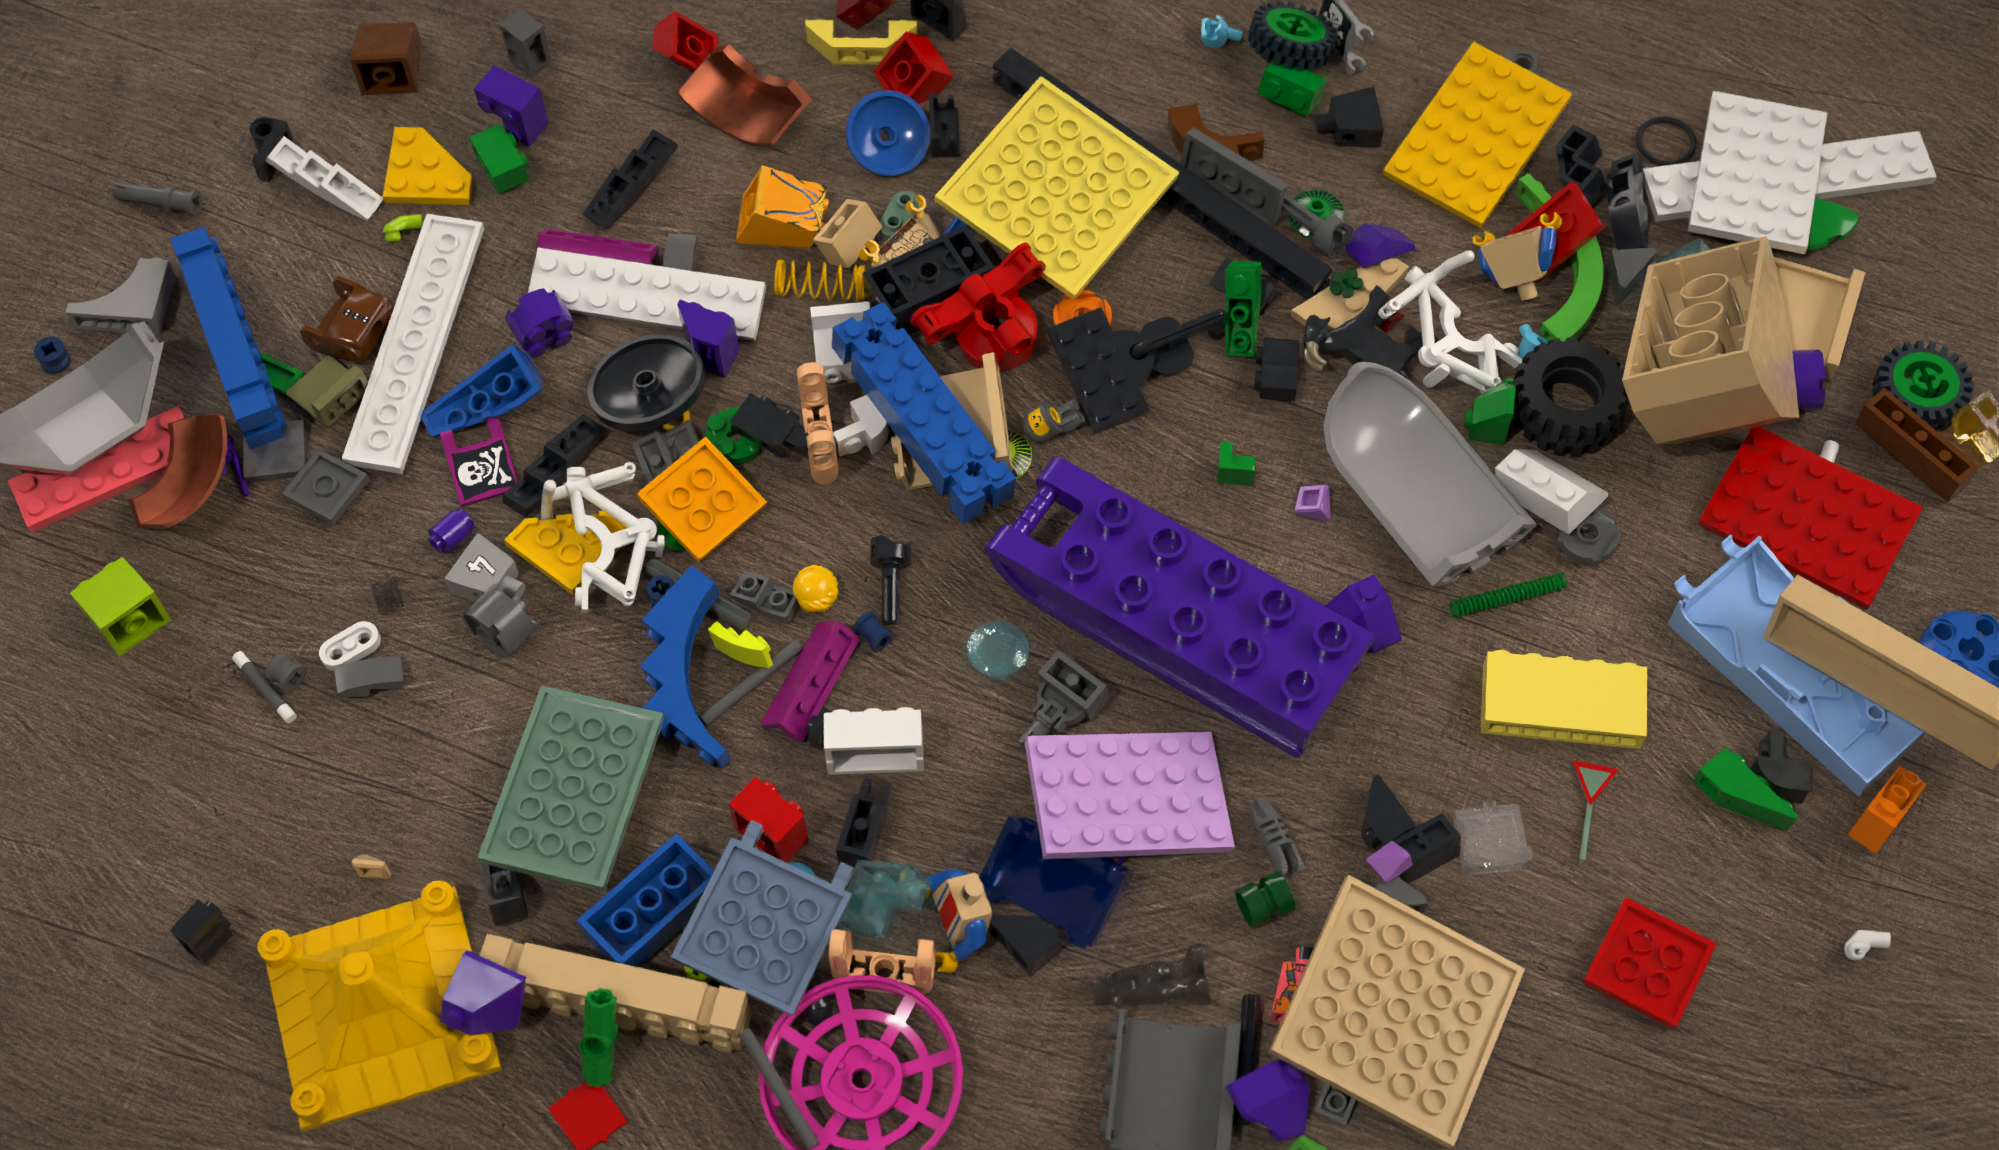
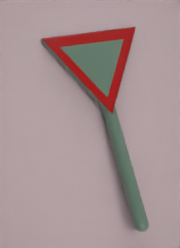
M1571 760L1587 800L1579 860L1584 862L1587 854L1593 802L1620 769Z

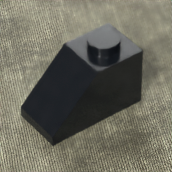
M1379 774L1373 777L1361 830L1365 844L1370 849L1374 848L1377 852L1388 842L1416 827Z
M992 914L988 931L1030 976H1033L1061 952L1060 939L1062 937L1053 924L1048 923L1046 925L1040 917Z

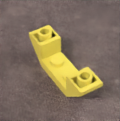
M818 19L805 21L807 42L832 64L879 65L905 31L918 34L917 21L900 20L889 21L888 38H835L833 20Z

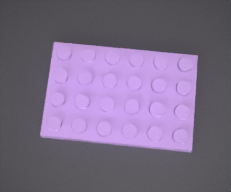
M1212 732L1027 736L1024 743L1043 859L1230 853L1235 846Z

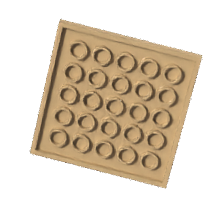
M1348 875L1344 878L1268 1053L1450 1149L1456 1143L1525 968Z

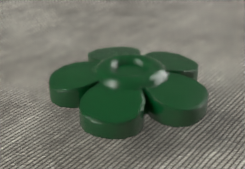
M1348 269L1345 275L1341 272H1336L1332 276L1334 284L1330 286V291L1333 295L1342 294L1343 298H1350L1354 295V290H1359L1363 287V280L1358 277L1355 269Z

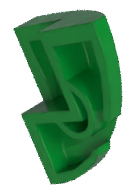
M1815 198L1807 250L1827 247L1828 242L1834 240L1839 234L1840 240L1845 239L1858 225L1859 215L1838 204Z

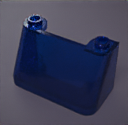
M1022 815L1008 816L979 879L983 884L987 900L999 904L1000 900L1011 901L1065 929V933L1069 935L1068 941L1086 949L1087 945L1092 947L1097 942L1127 889L1134 872L1107 857L1043 859L1038 822Z

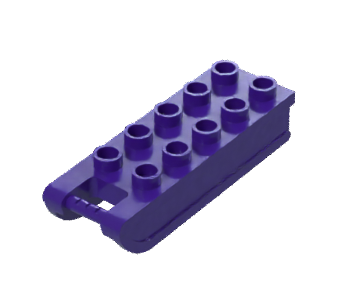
M1052 457L1036 479L1038 492L1012 527L1001 525L984 548L985 554H987L1001 577L1017 593L1038 609L1289 755L1300 758L1305 751L1310 736L1352 673L1358 671L1362 665V659L1372 645L1375 634L1065 459ZM1055 501L1079 516L1056 546L1046 547L1030 538L1029 535Z

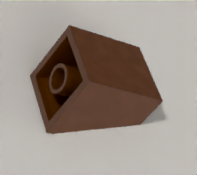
M415 22L359 25L350 54V63L361 95L418 93L421 39Z

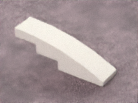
M286 137L280 140L266 159V162L303 187L365 221H368L383 201V197L338 164L334 167L311 150L306 153Z

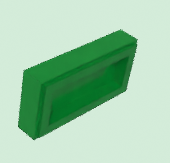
M260 352L262 363L265 365L270 378L269 382L274 392L287 397V390L297 383L305 373Z

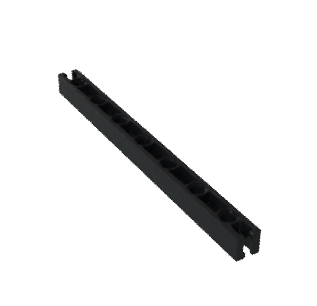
M1010 48L993 63V70L996 71L993 75V82L1018 100L1023 97L1041 76L1179 172L1178 178L1161 199L1251 262H1262V269L1306 300L1329 286L1330 279L1327 277L1332 273L1330 266L1013 48Z

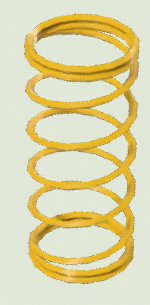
M779 259L775 268L774 291L776 296L784 297L788 293L792 281L794 293L800 298L805 291L808 280L810 295L813 299H816L821 291L824 279L826 297L832 300L836 294L838 283H840L841 296L846 302L852 294L855 282L856 300L858 303L863 302L862 273L866 271V267L864 265H860L859 268L857 265L854 266L850 291L845 299L842 284V264L840 263L838 266L832 296L829 297L826 263L824 262L819 288L814 296L811 287L810 261H808L803 288L800 295H798L795 283V261L792 260L788 285L783 294L786 272L785 261Z

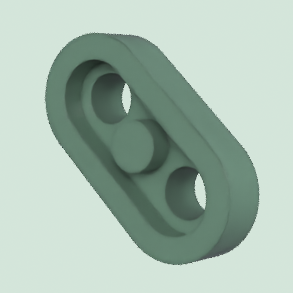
M901 191L893 196L880 220L882 225L880 235L885 241H888L911 217L916 220V214H910L906 210V204H902L911 201L913 206L918 209L919 204L915 200V196H917L915 193Z

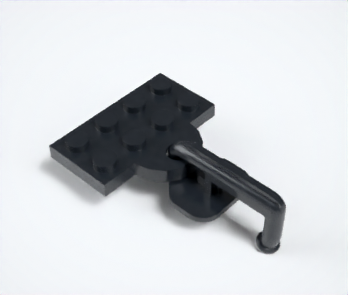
M1099 307L1047 328V335L1093 434L1095 435L1149 413V407L1139 385L1144 383L1153 371L1165 376H1171L1189 368L1193 363L1194 353L1187 338L1207 331L1212 339H1222L1226 325V312L1221 309L1181 325L1172 317H1162L1145 324L1139 334L1136 331L1130 330L1113 332L1102 308Z

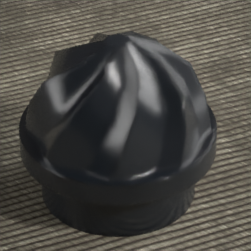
M826 996L808 1006L802 1013L808 1023L818 1026L821 1022L832 1017L834 1002H830L829 996Z

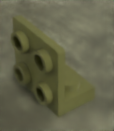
M327 355L287 390L286 394L289 399L328 429L364 396L368 382L364 372L356 365L348 370L333 357Z

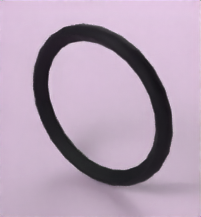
M1658 116L1645 121L1640 126L1636 136L1637 147L1643 156L1651 162L1663 166L1682 164L1688 161L1693 156L1697 145L1693 130L1683 121L1669 116ZM1658 122L1674 123L1687 132L1691 142L1690 149L1683 157L1676 160L1656 158L1643 145L1642 136L1645 129Z

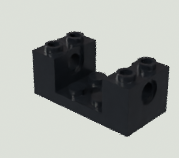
M964 225L863 272L864 298L866 302H869L870 308L884 302L896 318V330L904 328L909 335L918 330V327H914L911 324L910 318L919 308L930 305L959 291L960 285L973 274L983 276L995 267L968 227ZM927 269L936 272L933 277L929 278L921 275Z

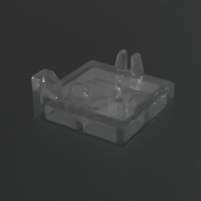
M1484 801L1477 808L1454 810L1455 829L1461 835L1460 857L1464 875L1529 869L1533 855L1531 846H1527L1519 804L1497 806L1496 801H1492L1490 806H1486V801Z

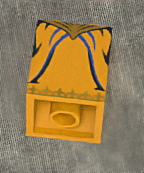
M762 165L743 194L736 242L741 244L810 248L814 243L813 239L825 226V222H822V217L829 203V200L825 198L827 186Z

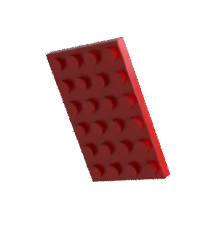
M1759 426L1751 428L1697 525L1725 539L1732 535L1734 543L1743 548L1747 547L1760 535L1765 545L1788 571L1800 575L1808 581L1868 610L1923 507Z

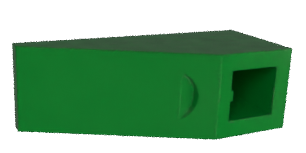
M1232 261L1225 269L1226 356L1255 357L1262 292V262Z
M1728 747L1724 748L1705 764L1693 781L1717 806L1788 831L1798 817L1792 805L1787 800L1781 799L1770 789L1768 782L1747 767L1745 760L1737 753H1733Z

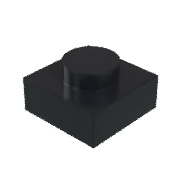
M822 707L818 716L813 715L806 729L810 746L820 751L824 747V713L833 712L825 707Z

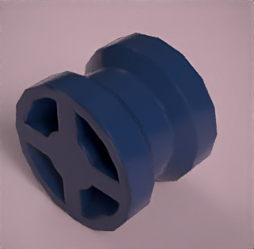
M43 338L34 347L35 357L45 372L58 374L66 370L70 365V355L59 338Z

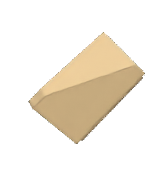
M361 854L352 859V865L359 877L391 878V872L385 861L366 854Z

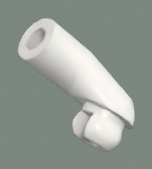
M1858 930L1845 943V954L1852 960H1861L1871 947L1889 949L1891 936L1889 932Z

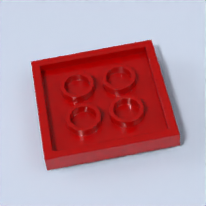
M1625 897L1582 983L1675 1031L1717 943Z

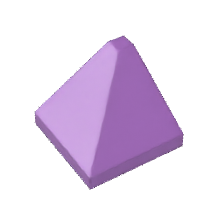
M1329 486L1300 487L1294 513L1303 517L1330 521Z
M1393 841L1366 859V862L1386 884L1412 866L1410 854Z

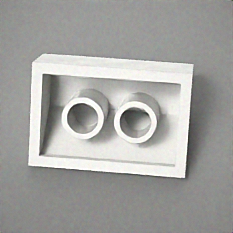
M1514 449L1495 467V475L1522 507L1567 534H1570L1608 497V492L1536 450Z

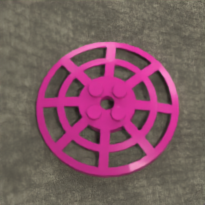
M854 975L836 978L819 984L804 993L793 1017L786 1013L779 1017L765 1042L763 1050L771 1063L781 1038L799 1049L792 1067V1090L788 1091L812 1131L818 1136L817 1139L820 1145L813 1150H826L830 1144L846 1150H885V1146L891 1145L903 1138L918 1122L935 1130L931 1138L918 1150H932L948 1131L957 1113L962 1094L963 1067L960 1049L954 1032L944 1015L928 998L916 989L897 980L880 976ZM858 988L879 989L895 993L903 997L894 1016L874 1009L853 1010L849 990ZM836 994L840 1013L821 1022L807 1037L790 1027L794 1019L808 1006L826 996ZM915 1005L921 1008L937 1025L946 1041L947 1050L929 1055L921 1038L906 1024ZM856 1021H876L888 1026L880 1040L877 1041L870 1038H860ZM843 1024L846 1042L838 1045L831 1053L816 1044L828 1031ZM899 1033L903 1034L913 1045L919 1059L899 1063L898 1058L891 1050ZM807 1056H810L823 1064L821 1084L802 1087V1071ZM952 1063V1094L948 1109L942 1119L926 1110L933 1087L932 1069ZM759 1070L760 1099L767 1121L778 1140L787 1150H802L788 1136L780 1123L774 1107L781 1105L774 1093H771V1088ZM859 1071H866L872 1076L871 1083L865 1088H858L852 1082L854 1075ZM922 1072V1091L918 1103L915 1104L900 1095L903 1087V1078ZM826 1098L828 1104L835 1112L824 1128L811 1115L805 1101ZM892 1108L909 1116L898 1129L882 1136L879 1117L886 1114ZM846 1119L865 1121L869 1140H850L839 1137L836 1134Z

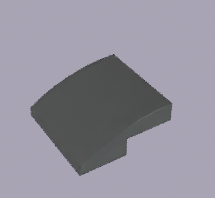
M687 420L663 434L657 429L632 443V446L649 484L700 440L693 424Z

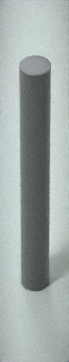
M795 639L771 658L773 665L770 668L760 667L699 716L701 722L708 726L803 650L799 641Z
M748 1028L739 1034L740 1039L806 1148L813 1150L820 1145L819 1140L752 1030Z

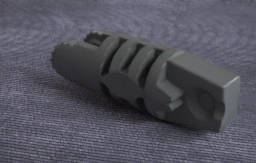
M1266 796L1256 798L1249 806L1253 818L1252 823L1264 849H1266L1275 872L1278 871L1285 875L1286 871H1288L1287 865H1289L1293 872L1304 870V863L1292 839H1290V834L1285 824L1282 823L1281 816L1275 811Z

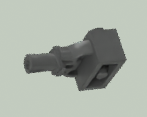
M1057 650L1038 672L1041 685L1037 694V703L1030 710L1035 720L1023 735L1017 739V742L1025 749L1024 742L1027 736H1047L1048 733L1054 731L1060 735L1067 726L1075 725L1084 718L1091 722L1111 699L1107 685Z

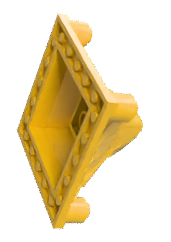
M433 881L427 884L422 891L421 898L374 911L357 918L335 923L334 925L311 930L304 934L289 937L284 931L276 929L266 932L260 938L258 952L266 963L293 1087L291 1106L298 1116L300 1128L303 1132L502 1071L493 1032L470 1036L440 1022L442 1000L461 957L466 950L472 952L455 886L451 887V885L444 881Z

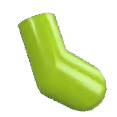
M422 214L399 216L387 223L383 229L385 240L387 242L400 241V231L422 229Z

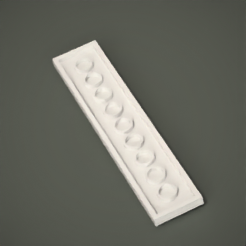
M1920 132L1823 144L1815 198L1826 199L1934 184L1937 176ZM1700 161L1643 169V184L1656 222L1690 217Z
M433 214L426 215L344 450L343 462L356 467L398 474L403 473L421 420L422 411H424L484 231L482 222Z

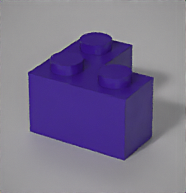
M494 65L474 88L479 108L488 114L493 113L501 117L505 132H511L517 143L521 142L530 147L549 124L540 88Z

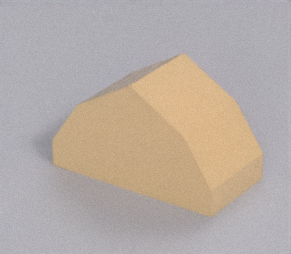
M1767 236L1648 265L1622 382L1633 413L1656 444H1681L1799 418L1791 336L1777 266Z

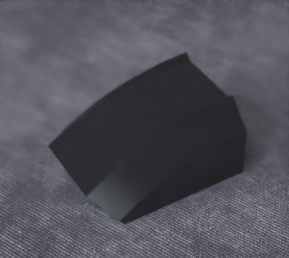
M910 0L911 16L943 34L952 42L967 29L963 0Z

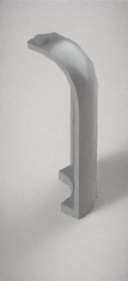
M1358 362L1348 370V376L1340 383L1328 402L1323 425L1326 449L1337 470L1433 587L1457 581L1458 575L1466 570H1469L1471 574L1491 563L1489 556L1502 547L1508 551L1537 526L1536 522L1444 413L1412 382L1394 370L1376 363Z

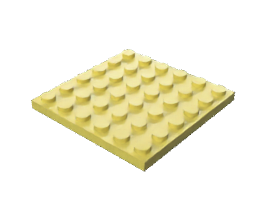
M1040 76L935 195V202L1008 254L1018 245L1028 243L1032 248L1031 252L1034 256L1046 264V269L1040 277L1075 300L1176 181L1179 172Z

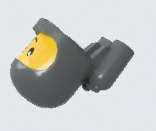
M1074 399L1057 408H1054L1048 402H1043L1026 413L1022 426L1026 435L1031 440L1043 442L1058 433H1069L1083 424L1085 419L1078 412L1079 405Z

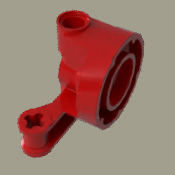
M1022 243L1015 247L999 266L985 275L973 274L960 285L959 291L946 300L919 308L910 318V322L925 335L924 340L928 345L938 343L955 331L957 345L963 357L976 368H984L982 355L993 352L1000 372L1009 371L1021 366L1034 352L1038 342L1037 318L1031 306L1019 297V289L1040 277L1046 269V264L1034 256L1031 252L1032 248L1028 243ZM992 318L1007 319L997 330H995L994 325L985 322Z

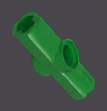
M603 988L589 991L585 997L584 1033L579 1043L580 1051L583 1054L582 1078L586 1080L587 1085L594 1087L609 1084L612 1080L614 1041L619 1032L616 1023L617 997L611 993V990Z

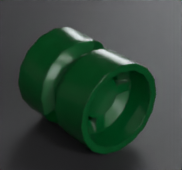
M1278 871L1260 878L1259 885L1251 882L1235 889L1237 905L1244 920L1252 929L1270 922L1272 914L1281 917L1295 910L1292 892L1286 880Z

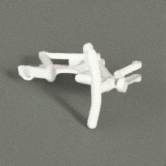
M1465 251L1453 256L1426 274L1415 265L1404 279L1411 284L1410 287L1381 307L1378 314L1381 318L1387 319L1418 297L1423 346L1418 351V357L1421 364L1426 367L1435 368L1425 376L1423 384L1427 387H1433L1450 375L1478 389L1483 394L1502 382L1498 376L1496 355L1513 368L1518 367L1522 363V359L1518 356L1519 349L1511 343L1501 344L1491 334H1485L1478 341H1470L1464 338L1454 325V318H1458L1461 311L1437 284L1453 269L1472 262L1475 257L1472 251ZM1430 296L1442 307L1439 317L1446 337L1437 343L1434 340ZM1454 348H1458L1463 352L1478 355L1479 369L1447 353Z
M631 462L585 477L584 468L570 467L567 469V483H564L563 486L556 487V483L553 480H547L544 483L541 520L553 519L554 501L568 497L570 498L577 533L584 535L587 531H591L596 534L601 542L602 551L600 557L594 563L586 562L583 564L581 587H575V606H581V613H588V590L592 583L622 602L624 606H632L636 596L645 552L655 551V558H662L664 535H658L657 541H652L657 532L655 523L648 518L637 519L596 491L619 483L631 482L634 479L636 470L635 465ZM582 497L629 528L611 534L602 522L594 516L585 514ZM635 542L624 585L605 571L613 560L615 549Z

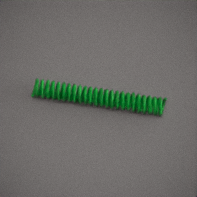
M1562 571V573L1558 572L1552 576L1535 578L1534 580H1529V582L1516 583L1515 586L1512 584L1510 587L1493 589L1492 592L1488 591L1487 593L1483 592V594L1470 595L1469 597H1464V599L1451 600L1449 603L1450 616L1454 619L1452 603L1455 615L1459 618L1460 614L1464 616V614L1468 615L1469 612L1471 614L1474 611L1478 613L1479 610L1483 611V608L1485 610L1488 607L1492 609L1493 606L1496 608L1497 604L1498 606L1506 605V603L1510 604L1511 601L1515 603L1516 600L1518 602L1520 599L1524 600L1525 597L1529 599L1530 597L1534 598V595L1538 597L1539 594H1548V591L1550 593L1553 590L1555 592L1557 590L1561 591L1562 588H1567V583L1563 576L1565 572Z

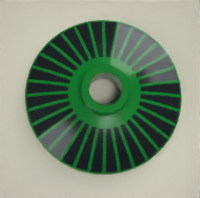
M1308 190L1293 198L1323 220L1331 215H1337L1342 220L1345 219L1342 203L1328 192ZM1287 214L1290 226L1298 234L1307 238H1313V233Z

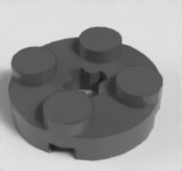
M1597 507L1570 534L1557 528L1556 546L1570 559L1590 567H1595L1602 561L1610 558L1615 552L1620 539V533L1615 526L1616 521L1614 517L1603 508ZM1591 530L1594 539H1585L1580 531L1587 532Z

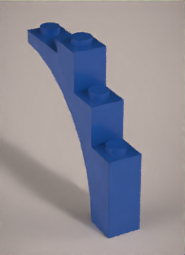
M691 565L642 619L647 629L646 636L658 645L640 666L646 676L643 679L644 682L656 691L655 695L647 702L643 709L663 713L665 719L659 736L668 742L674 736L687 748L691 744L699 750L697 755L706 764L712 766L715 763L724 769L731 759L727 751L708 733L699 720L693 704L689 682L690 656L696 633L705 614L720 593L714 581Z

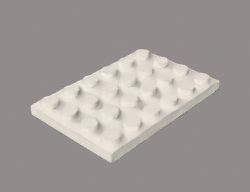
M1713 91L1710 99L1688 231L1740 242L1767 236L1770 248L1805 254L1808 247L1827 112Z

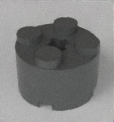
M493 584L462 616L465 625L474 636L479 633L486 640L483 645L502 658H507L513 654L538 628L537 623L525 613L528 610L527 605L517 596H514L512 599L509 598L505 591L497 584Z

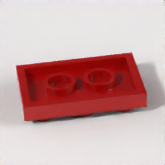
M1572 181L1506 235L1541 226V229H1544L1545 226L1540 221L1543 213L1548 215V223L1553 221L1554 212L1561 217L1562 224L1556 230V245L1551 266L1543 277L1534 280L1536 283L1540 282L1605 228L1579 186Z

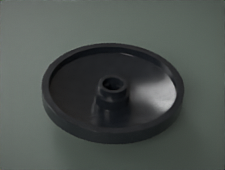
M666 334L638 337L616 347L597 364L588 382V400L599 420L611 428L629 432L655 429L677 419L696 402L704 388L706 370L699 352L694 350L691 343L687 340Z

